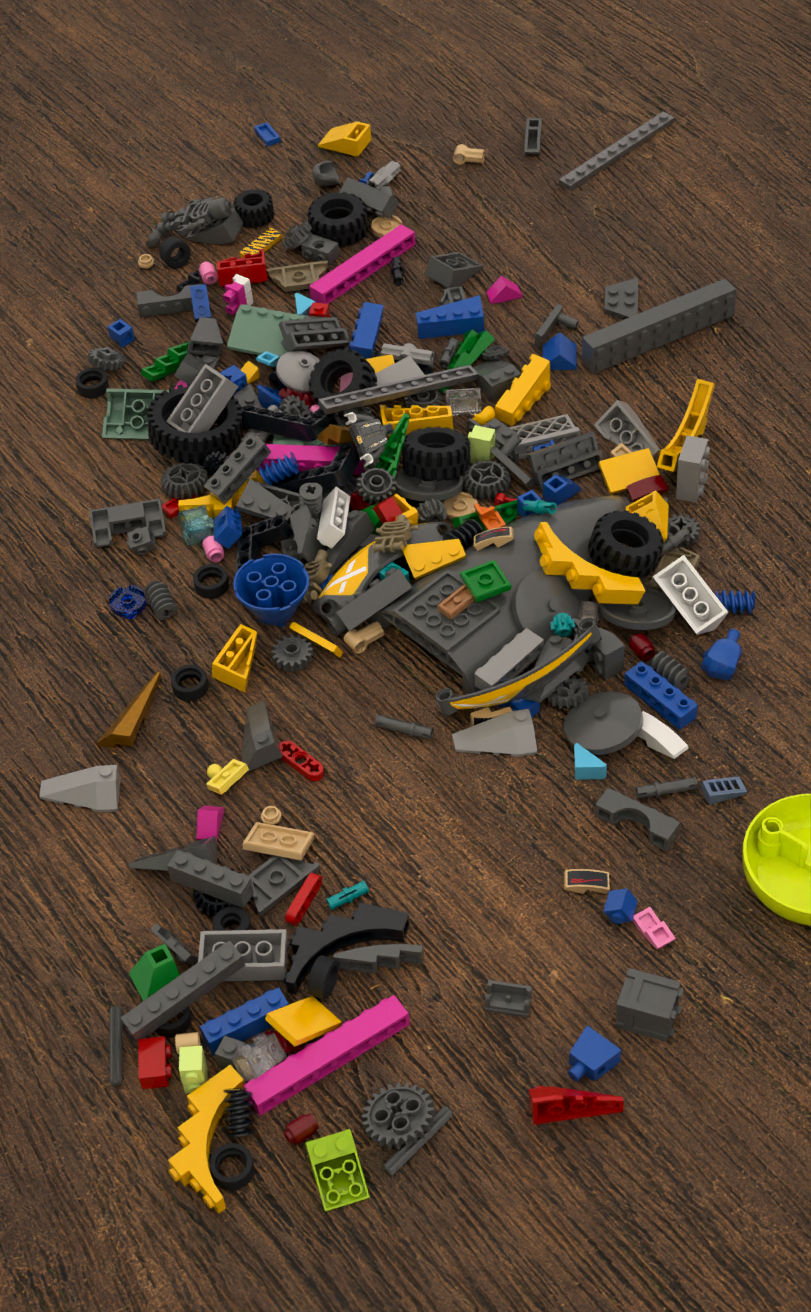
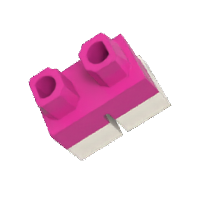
M236 274L233 277V284L225 286L226 293L223 295L224 301L228 303L225 310L231 315L238 311L241 304L251 306L254 303L250 279Z

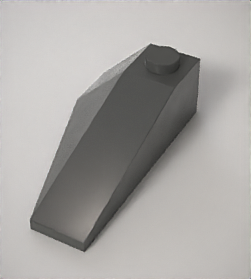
M353 510L348 514L345 535L332 549L329 547L326 551L328 553L326 561L332 563L329 575L375 529L367 512Z

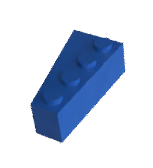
M480 295L417 312L418 338L460 335L472 329L476 333L484 331V315Z

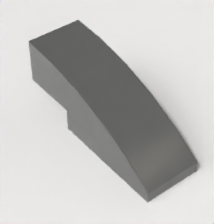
M527 118L524 154H540L542 118Z

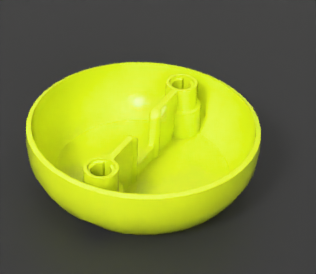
M799 794L780 799L764 808L755 816L745 834L742 861L747 882L759 900L777 915L807 926H811V794Z

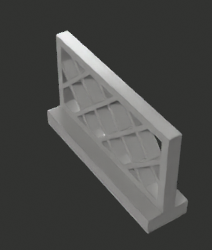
M568 414L509 427L519 434V439L522 440L515 448L519 452V459L528 458V454L533 452L534 446L548 444L550 440L557 444L580 435V429L574 426Z

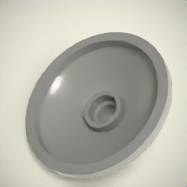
M295 350L286 352L277 362L276 372L278 378L285 386L294 391L309 393L310 373L314 371V365L316 362L319 363L320 359L306 351Z

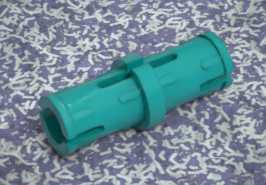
M526 500L523 503L529 504V506H523L526 512L554 514L557 511L551 509L557 508L554 502Z
M363 880L348 889L346 887L343 888L342 892L330 898H326V902L330 910L333 911L335 908L346 903L350 904L354 899L369 893V889Z

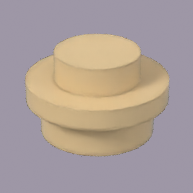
M144 254L139 257L138 264L141 268L148 269L154 265V259L151 255Z
M275 806L266 807L261 814L262 822L270 825L279 823L282 818L280 810Z

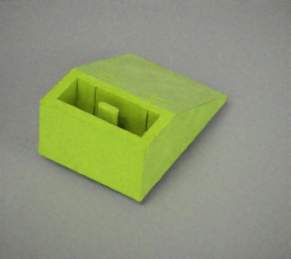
M350 1129L305 1143L325 1211L370 1198Z

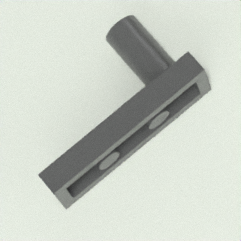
M557 304L536 333L534 346L540 348L557 323L575 330L579 320L563 314V306Z
M513 434L501 449L494 446L490 452L526 485L533 488L536 482L508 457L522 442L521 439Z

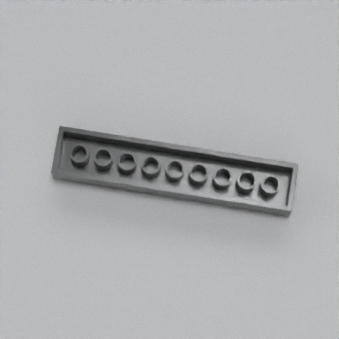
M724 278L583 336L582 363L592 374H595L734 316L736 288Z

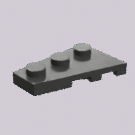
M252 479L249 480L236 505V510L262 519L283 515L288 523L290 521L289 515L293 513L291 506Z

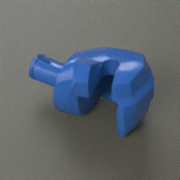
M729 629L726 639L715 641L703 654L701 669L708 676L723 681L732 679L737 663L742 656V648L737 643L740 637L738 630Z

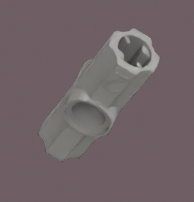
M391 161L385 167L383 166L366 184L378 190L382 186H386L401 171L400 164Z
M384 343L381 356L393 355L394 360L398 361L411 356L415 363L432 366L434 351L417 349L410 343H406L403 346Z

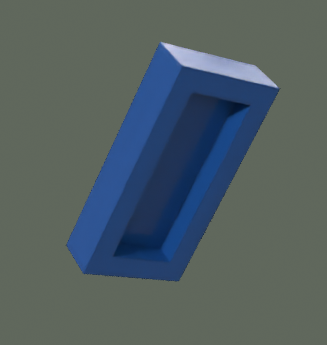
M268 122L254 126L255 133L267 147L280 142L279 135Z

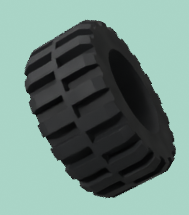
M347 192L327 193L325 196L321 195L317 200L315 199L308 208V223L312 226L310 230L312 234L337 242L339 247L343 248L347 247V245H354L368 231L366 204L360 197H356L355 194H348Z
M342 348L336 349V352L330 351L327 356H322L320 362H316L314 365L315 369L311 371V379H309V392L317 404L318 399L377 386L375 384L377 376L371 364L357 351H352L348 348L344 350ZM353 373L349 386L339 393H333L336 381L344 374Z
M426 427L424 429L419 428L417 431L413 430L405 436L402 447V466L411 476H416L421 480L426 479V481L451 480V478L456 479L467 471L470 464V441L462 432L459 433L458 430H451L446 427Z
M617 510L612 513L609 512L598 519L588 543V552L594 564L598 565L599 568L612 573L641 579L654 571L662 553L664 541L659 528L656 529V525L653 522H649L645 516L641 517L635 512L629 513V511L624 510L620 512ZM620 543L627 544V545H629V546H631V547L624 546V545H622V544H620Z

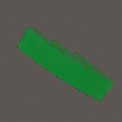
M189 342L168 348L167 355L155 358L154 365L143 368L141 375L153 382L178 370L183 359L188 354Z

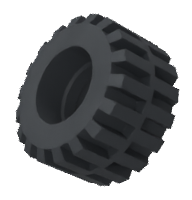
M245 190L234 198V209L243 221L242 226L247 228L262 227L274 218L272 196L265 192V190Z

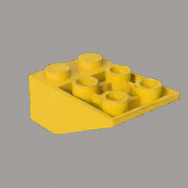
M353 122L331 128L318 144V147L358 157L372 140L370 124Z
M657 491L626 506V511H629V513H638L639 516H645L649 522H653L656 525V529L659 528L663 541L667 540L669 505Z

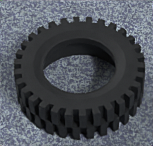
M187 384V387L178 385V389L171 387L169 392L164 390L161 392V396L157 395L155 400L151 401L147 411L150 444L153 445L156 451L159 450V454L162 456L166 454L168 459L174 457L176 462L183 459L184 463L189 464V460L194 461V464H199V460L204 462L207 455L211 454V452L217 453V451H220L222 455L224 453L230 455L233 449L236 450L238 444L241 443L243 435L242 407L237 398L234 399V395H232L215 421L219 427L201 433L182 432L172 428V425L166 422L191 384Z

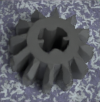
M439 499L425 500L424 503H420L419 507L416 508L420 524L443 522L447 518V509Z

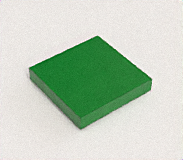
M495 560L460 572V578L476 603L511 590L510 582Z

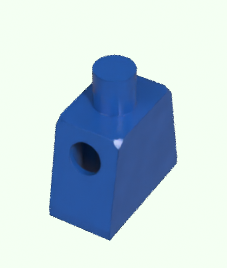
M587 1026L569 1053V1063L573 1066L568 1071L569 1077L578 1082L585 1075L590 1080L596 1081L621 1061V1049Z

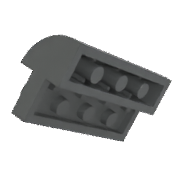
M337 317L281 321L278 324L284 338L281 344L287 351L345 347L350 344L346 328L340 327Z
M593 431L528 454L531 465L529 470L532 479L541 490L543 489V483L554 475L573 479L600 469L598 463L604 460L602 451L598 449L595 432Z

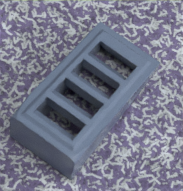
M739 776L702 781L701 790L709 805L747 794V790ZM734 784H737L739 789H735Z

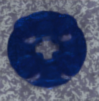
M128 585L129 588L123 589L122 586L118 587L109 596L111 611L115 615L125 617L126 619L135 618L147 605L143 589L135 585Z

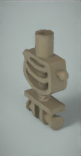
M402 514L398 515L393 522H385L380 528L376 529V533L380 534V537H375L373 552L382 551L387 553L388 549H390V552H395L396 550L403 551L404 547L407 546L406 540L412 537V531L418 530L419 526H411L410 520H407V517Z
M318 550L314 561L308 562L304 566L309 575V587L300 604L316 600L318 592L322 591V588L318 585L327 579L330 568H332V563L326 561L328 553L325 550Z

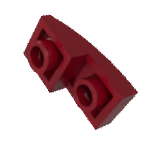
M283 388L278 393L284 399L291 395H294L296 398V393L290 388ZM303 393L298 395L301 401L305 400L304 404L309 405V408L315 405L312 397L307 393L305 395Z
M662 475L648 477L626 486L633 502L654 491L662 494L669 490Z

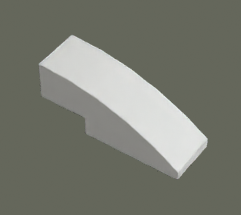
M642 711L643 726L638 737L646 740L648 747L673 759L688 749V745L668 726L652 715Z

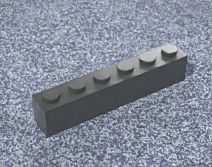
M229 940L121 1017L122 1022L138 1043V1039L148 1036L243 968L245 963L242 955Z

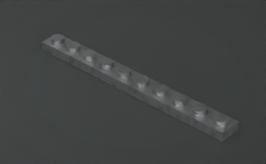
M661 112L560 178L559 185L571 191L673 124L674 117Z
M471 365L318 399V406L325 414H333L339 411L478 380V373Z

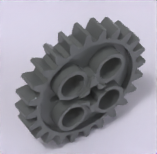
M398 1082L395 1088L388 1084V1090L385 1091L383 1088H380V1095L373 1093L374 1100H367L368 1107H363L365 1114L361 1115L362 1125L367 1137H371L373 1143L378 1142L381 1148L385 1144H387L389 1150L393 1145H396L397 1149L400 1150L401 1144H405L409 1148L410 1141L417 1144V1137L425 1138L424 1131L430 1132L429 1124L435 1123L433 1117L436 1116L433 1100H431L429 1093L426 1094L424 1088L419 1090L417 1084L413 1085L412 1088H410L409 1082L404 1087H401L400 1082Z

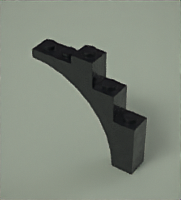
M359 903L358 909L353 911L352 919L329 914L327 921L322 924L321 931L298 926L296 933L292 934L290 939V946H292L293 950L291 969L286 972L284 977V984L287 986L288 993L297 994L303 980L311 972L316 959L321 955L328 957L340 949L367 941L390 940L404 942L410 926L409 913Z

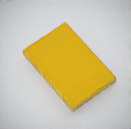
M649 448L602 460L598 463L610 495L627 491L626 486L634 482L660 475Z
M313 996L269 1012L265 1018L293 1046L300 1045L340 1028L342 1023Z

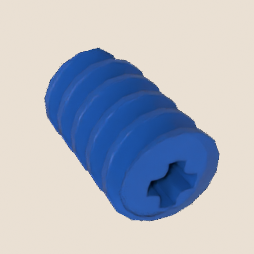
M290 452L291 458H288L285 454L284 461L278 457L277 464L273 460H271V466L265 463L264 470L259 466V472L268 485H273V481L278 483L280 479L285 480L286 476L291 477L292 472L295 475L299 473L298 462L293 452Z
M717 590L715 592V596L728 612L732 609L733 614H736L737 609H739L740 613L743 614L745 609H747L748 614L751 615L755 607V591H752L751 596L748 591H745L743 596L739 590H737L735 596L732 590L729 591L728 595H726L725 590H722L720 596Z

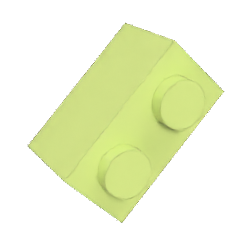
M475 425L472 432L468 434V440L470 441V463H476L477 460L481 462L483 459L485 461L490 459L493 461L495 455L490 451L495 446V429Z
M202 1046L180 1047L179 1073L185 1093L193 1092L208 1081V1067Z

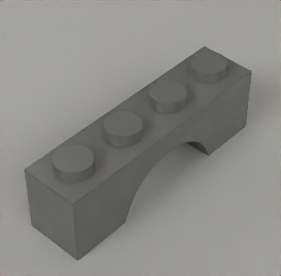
M196 285L185 286L180 293L173 296H160L153 290L137 292V305L140 317L192 311L193 304L190 286Z
M607 788L595 804V817L611 825L624 820L639 822L649 832V843L662 850L668 851L679 835L680 822L675 818L668 817L654 808H649L635 799L624 796L619 791Z

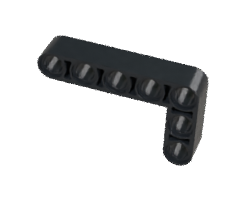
M250 405L241 408L243 427L303 441L316 440L325 428L330 424L334 425V413L325 414L321 408L306 418Z
M345 443L338 449L330 465L301 471L296 475L292 473L291 477L286 476L285 480L280 479L278 483L273 481L271 486L299 493L300 487L305 483H318L322 486V491L342 487L351 479L360 461L359 454L353 443Z
M278 515L242 528V535L237 543L235 575L241 566L249 560L253 559L255 561L260 559L261 547L291 536L293 531L283 515Z

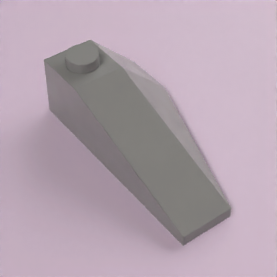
M617 400L594 424L604 438L617 445L623 443L632 452L649 448L652 457H654L660 451L637 414L626 402Z
M529 709L508 712L452 734L456 752L474 754L492 752L493 755L498 756L500 753L511 754V757L538 754L534 726Z
M117 765L95 766L42 780L39 797L42 800L59 804H73L77 808H91L94 812L118 811L121 783Z

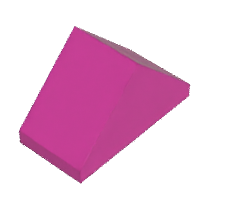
M503 276L486 292L491 304L522 298L518 286Z
M203 806L198 809L197 840L215 836L217 842L225 811L224 807Z

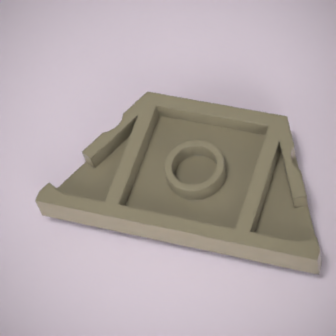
M328 261L266 269L267 276L285 292L310 289L309 286L324 276L328 268Z

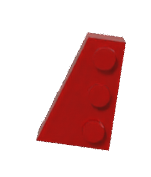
M264 248L259 249V253L256 254L245 253V257L236 259V257L218 261L217 272L220 287H225L228 284L232 285L233 277L236 274L250 279V283L268 281Z

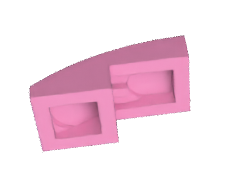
M651 907L634 915L633 923L657 950L676 939L665 922H660Z

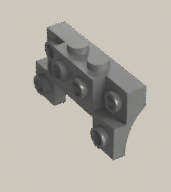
M161 499L89 510L95 548L113 545L112 535L131 532L136 528L146 526L152 530L155 538L166 536Z

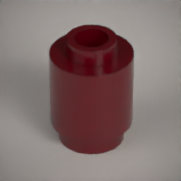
M643 633L634 634L630 638L629 647L639 659L649 661L655 656V647Z
M310 1113L307 1115L303 1114L285 1126L286 1131L283 1133L289 1144L294 1143L297 1146L313 1136L315 1131L319 1129V1126Z

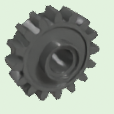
M308 221L299 226L297 224L286 232L287 236L281 241V245L285 250L288 248L290 250L295 249L312 234L310 231L312 226Z
M436 389L405 396L404 406L406 408H411L412 405H418L421 408L441 406L442 397H440V393H437Z
M383 468L367 469L365 473H361V478L357 479L358 496H363V501L368 499L369 504H372L373 501L379 504L380 501L392 497L396 492L394 476H391L390 472L383 470Z
M293 634L290 635V638L283 636V641L277 640V645H273V650L271 651L273 663L277 664L278 669L281 668L285 672H296L308 667V663L312 662V656H314L311 642H308L307 638L301 639V635L294 638Z

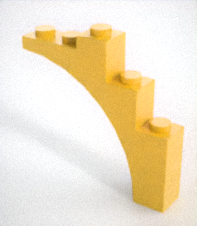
M701 379L696 380L689 406L678 431L671 442L664 449H661L657 463L658 468L672 472L678 471V459L686 436L698 437V435H703L715 383Z
M255 470L225 505L210 494L195 499L179 500L180 517L216 518L226 506L235 509L250 479L264 484L267 483L263 480L260 472Z
M540 522L537 530H535L534 538L543 554L539 562L546 575H565L572 589L592 590L598 603L639 604L645 589L638 577L612 573L585 561L559 540L547 522Z
M231 1064L187 1095L189 1103L187 1108L193 1117L177 1127L180 1135L178 1140L183 1149L168 1159L171 1168L168 1171L174 1181L177 1182L179 1180L184 1187L190 1183L196 1192L200 1191L204 1195L203 1200L210 1209L214 1207L218 1213L226 1209V1205L210 1173V1145L214 1131L222 1115L226 1112L224 1108L230 1106V1103L224 1102V1099L230 1097V1094L224 1093L223 1090L244 1088L243 1085H245L244 1079Z

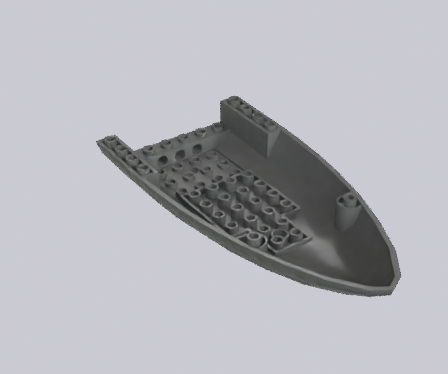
M618 495L569 501L557 505V508H551L552 510H557L554 514L533 513L507 524L504 527H512L514 529L513 540L499 548L492 543L479 551L476 550L473 543V545L464 549L467 558L420 578L411 585L412 588L373 614L370 622H378L383 630L393 624L462 676L463 691L466 694L481 691L475 686L474 674L479 667H483L492 656L501 651L504 645L509 644L518 633H521L512 613V596L515 587L525 576L543 570L539 562L543 554L534 538L535 530H537L540 522H547L553 533L565 546L585 561L595 565L588 552V543L595 524L600 517L609 512L612 513L617 510L620 512L626 511V506L630 505L627 497ZM492 560L496 561L511 584V590L477 603L474 601L452 620L437 610V605L464 585L460 578V572ZM574 589L579 600L580 610L593 596L592 590Z

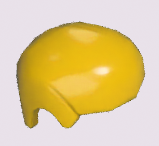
M489 405L479 414H475L473 420L483 426L495 418V411Z

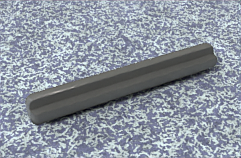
M112 1006L110 1008L111 1086L122 1085V1010L120 1006Z
M443 1106L436 1113V1116L433 1117L435 1123L429 1124L431 1131H424L425 1138L418 1136V1143L415 1144L413 1141H410L409 1148L404 1144L384 1164V1170L389 1175H394L452 1117L451 1109Z

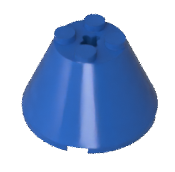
M266 554L263 555L264 558L255 561L251 559L242 565L235 575L233 583L235 595L260 622L283 627L293 617L309 587V575L299 560L288 555Z

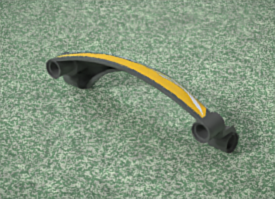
M446 522L417 524L419 529L413 530L412 537L406 540L409 545L443 541L444 534L449 533L453 529ZM439 526L441 527L440 534L438 533ZM374 540L349 558L331 577L318 595V598L314 601L312 609L315 614L329 621L327 625L334 636L337 637L348 630L336 613L339 610L337 606L345 600L348 602L354 599L353 595L361 589L365 592L375 575L393 560L404 556L403 551L396 550L395 552H390V549H388L387 553L382 551L374 553ZM325 603L326 609L323 612L322 605Z
M593 618L581 620L578 624V634H576L574 641L546 662L514 679L463 696L454 695L449 688L441 689L435 697L442 715L446 718L448 715L459 710L509 703L543 688L557 678L589 645L602 640L595 620Z

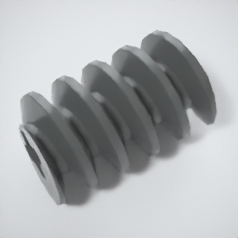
M305 483L300 487L299 509L307 504L319 516L321 515L322 486L320 484Z
M159 581L148 583L144 591L156 619L165 620L174 616L178 608L168 586Z
M666 651L659 652L649 662L648 666H651L661 677H665L675 688L682 690L688 685L690 681L688 668L683 669V665L678 664L676 659L672 660V656L667 655Z

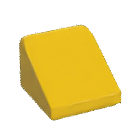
M250 361L246 362L241 371L246 374L248 385L260 378L258 367Z

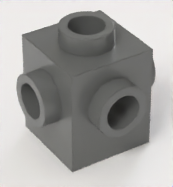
M148 526L136 528L128 532L129 540H127V546L137 556L145 555L157 549L155 535Z

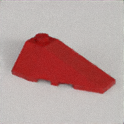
M537 1086L529 1089V1105L533 1125L623 1112L624 1099L621 1096L553 1086Z

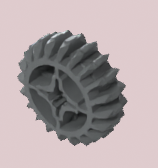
M483 459L481 462L477 460L476 463H471L463 474L465 491L476 499L481 498V500L488 498L490 501V498H496L498 493L507 492L511 480L508 468L503 463L499 464L498 460L493 462L491 459L489 461Z
M179 462L177 465L172 464V467H167V471H163L161 476V486L166 496H170L171 499L185 500L191 499L192 495L198 497V494L202 495L203 491H206L204 485L209 480L207 471L203 469L204 466L194 464V462L189 464Z

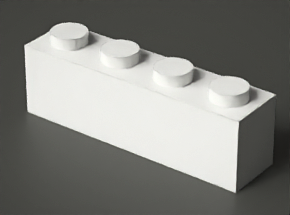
M335 487L323 501L317 540L322 545L328 546L331 549L345 535L350 496L338 487Z

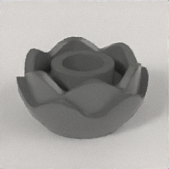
M152 229L153 233L149 235V240L146 244L150 248L157 247L160 241L161 233L158 229Z

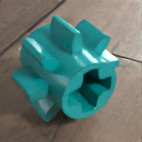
M566 613L555 615L553 621L550 622L551 631H554L555 635L557 634V636L561 637L569 636L572 633V629L575 628L574 619H571V616Z

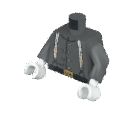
M350 412L344 415V417L346 416L349 419L345 424H351L348 430L360 460L364 459L366 461L364 467H367L382 455L385 450V444L388 443L386 436L393 434L394 430L390 423L382 426L379 419Z

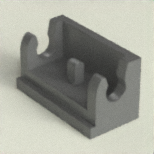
M488 980L487 995H485L486 1012L529 1017L532 986Z

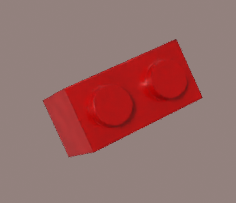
M165 1036L138 1039L139 1081L141 1088L169 1087V1078H172V1066L168 1064V1058H172L171 1044L167 1045Z

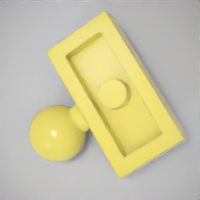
M235 759L230 761L223 769L218 764H212L207 769V775L211 780L206 785L209 790L222 795L249 768L246 763Z

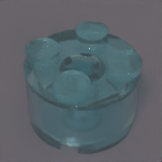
M205 505L179 512V526L182 525L183 527L181 534L187 545L202 543L208 536H213L211 528L214 527L212 518L208 517Z

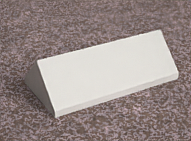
M684 555L653 576L654 580L696 635L715 630L728 614L726 608Z

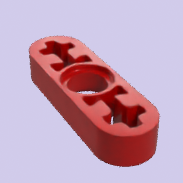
M283 741L279 744L283 761L310 781L315 782L323 778L324 769L319 761L292 741ZM299 758L306 759L302 764L295 762Z
M315 873L308 875L286 913V923L294 926L300 923L321 887L322 876Z

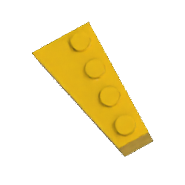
M535 354L531 355L529 358L531 362L528 366H523L519 379L515 377L510 391L506 390L495 405V418L497 420L514 426L531 409L532 405L539 401L541 396L550 389L549 360Z
M380 405L382 426L390 423L394 430L404 413L410 416L406 435L413 430L417 431L419 428L424 429L426 427H446L453 430V417L450 406H427L426 408H421L418 405H412L411 408H401V405H394V408H386V405Z

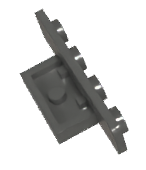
M470 418L468 420V432H472L475 425H481ZM496 418L481 426L495 429V446L498 449H501L513 434L519 438V434ZM514 449L508 457L518 465L519 452Z

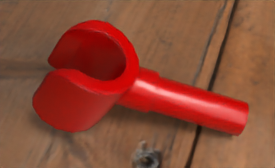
M498 493L494 505H501L504 502L508 503L517 499L506 497L503 493Z

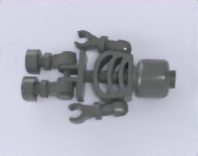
M225 197L189 200L190 204H187V209L181 208L176 213L166 212L161 214L162 222L157 224V229L160 231L162 238L167 237L169 232L173 230H178V234L184 236L190 231H196V228L206 226L207 223L211 222L212 217L216 220L229 217L233 209L232 203Z

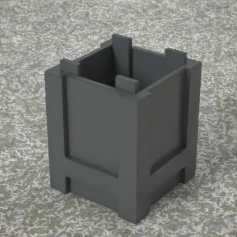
M629 968L616 1005V1028L667 1042L669 1036L673 1037L675 1028H671L676 1014L680 1015L682 1006H679V997H682L684 990L680 988L681 982Z

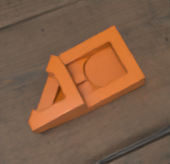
M477 503L474 504V508L486 530L506 525L499 513L495 511V507L490 506L487 508Z

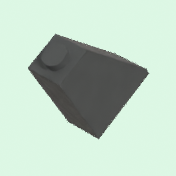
M200 317L191 336L187 353L219 357L223 341L217 321L214 318Z

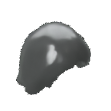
M331 161L320 162L313 168L312 175L314 181L320 187L341 184Z

